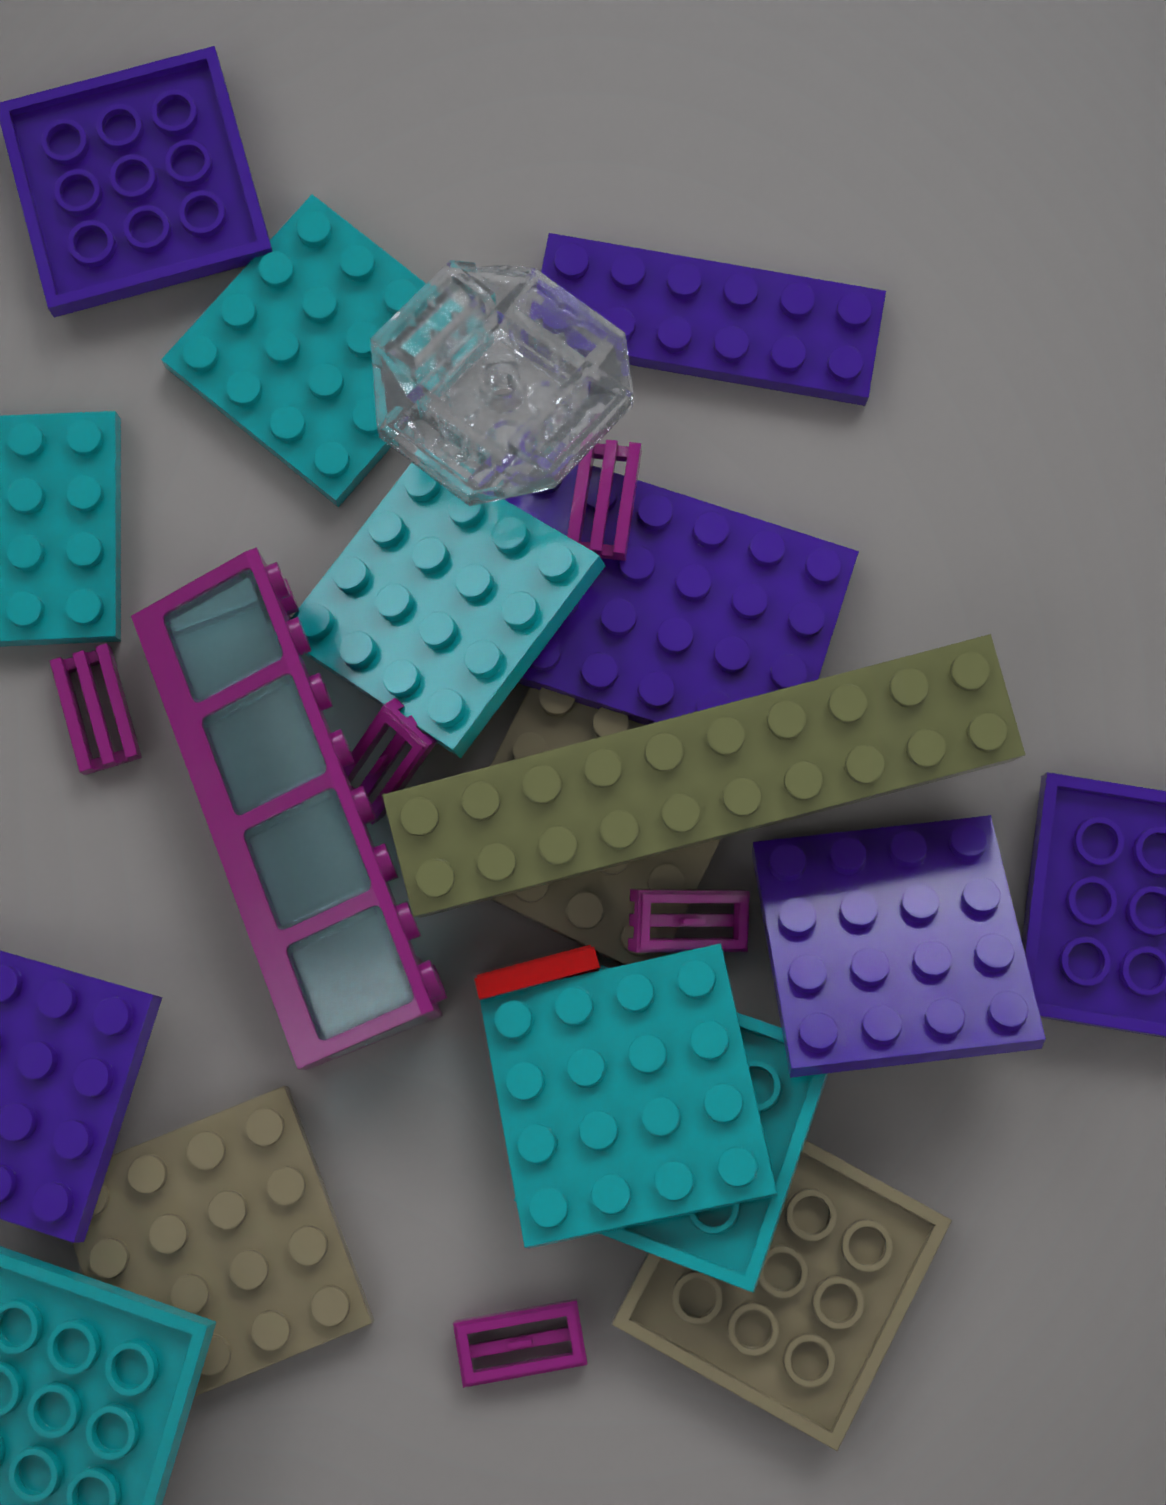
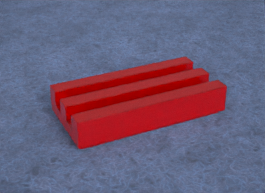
M586 945L478 974L474 981L479 1000L546 982L599 971L600 966L595 947Z

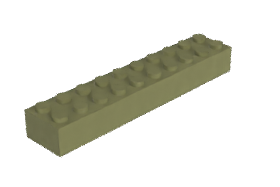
M991 634L390 792L382 796L413 917L422 918L1009 763L1026 754Z

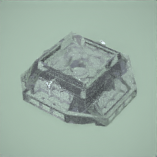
M450 260L370 338L379 438L468 506L555 488L633 407L634 393L625 332L536 268L510 265L476 267L475 262ZM498 389L513 390L508 394L494 393V391Z

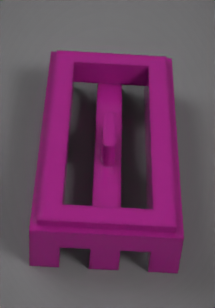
M583 437L567 536L597 553L601 558L626 561L642 455L641 443L629 442L628 447L619 446L617 440L606 439L605 444L595 443L594 438ZM594 459H603L591 541L581 542ZM616 461L626 462L616 535L614 545H608L603 543Z
M107 643L95 646L96 650L91 652L82 650L72 653L73 657L63 659L59 657L49 660L79 772L83 775L142 758L113 651ZM99 664L123 746V750L114 752L91 670L92 666ZM77 671L100 753V757L94 759L70 673Z
M396 698L383 705L351 752L355 763L344 767L351 783L388 728L391 726L397 732L360 784V786H364L369 798L406 744L409 743L412 746L371 804L376 816V821L371 822L372 825L382 819L387 813L382 795L404 789L437 743V740L427 733H422L417 728V723L412 715L406 718L400 712L404 705Z
M630 889V901L635 902L634 913H629V926L634 927L633 938H628V950L636 953L684 952L721 943L723 952H748L750 891L741 889ZM651 903H734V913H651ZM650 927H733V937L650 938Z
M577 1298L455 1320L453 1322L463 1388L588 1365ZM567 1316L568 1326L473 1344L469 1343L468 1334ZM571 1340L573 1352L473 1369L472 1358Z

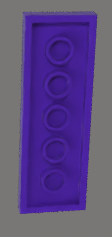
M549 233L528 335V348L865 406L870 393L886 291Z

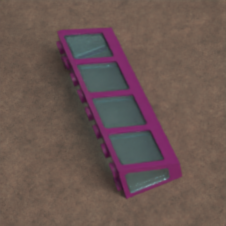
M256 547L243 552L133 614L131 618L295 1064L299 1070H309L443 1016L438 1002L448 997L435 964L432 965L430 960L422 962L415 953L411 940L421 936L417 922L412 915L408 901L397 905L388 882L399 877L386 844L383 843L375 847L366 824L376 821V816L364 786L352 789L344 767L355 762L342 729L331 732L323 711L333 707L332 701L321 674L316 673L309 676L302 655L312 650L298 617L291 619L289 616L299 612L287 579H284L278 563L275 562L267 565Z

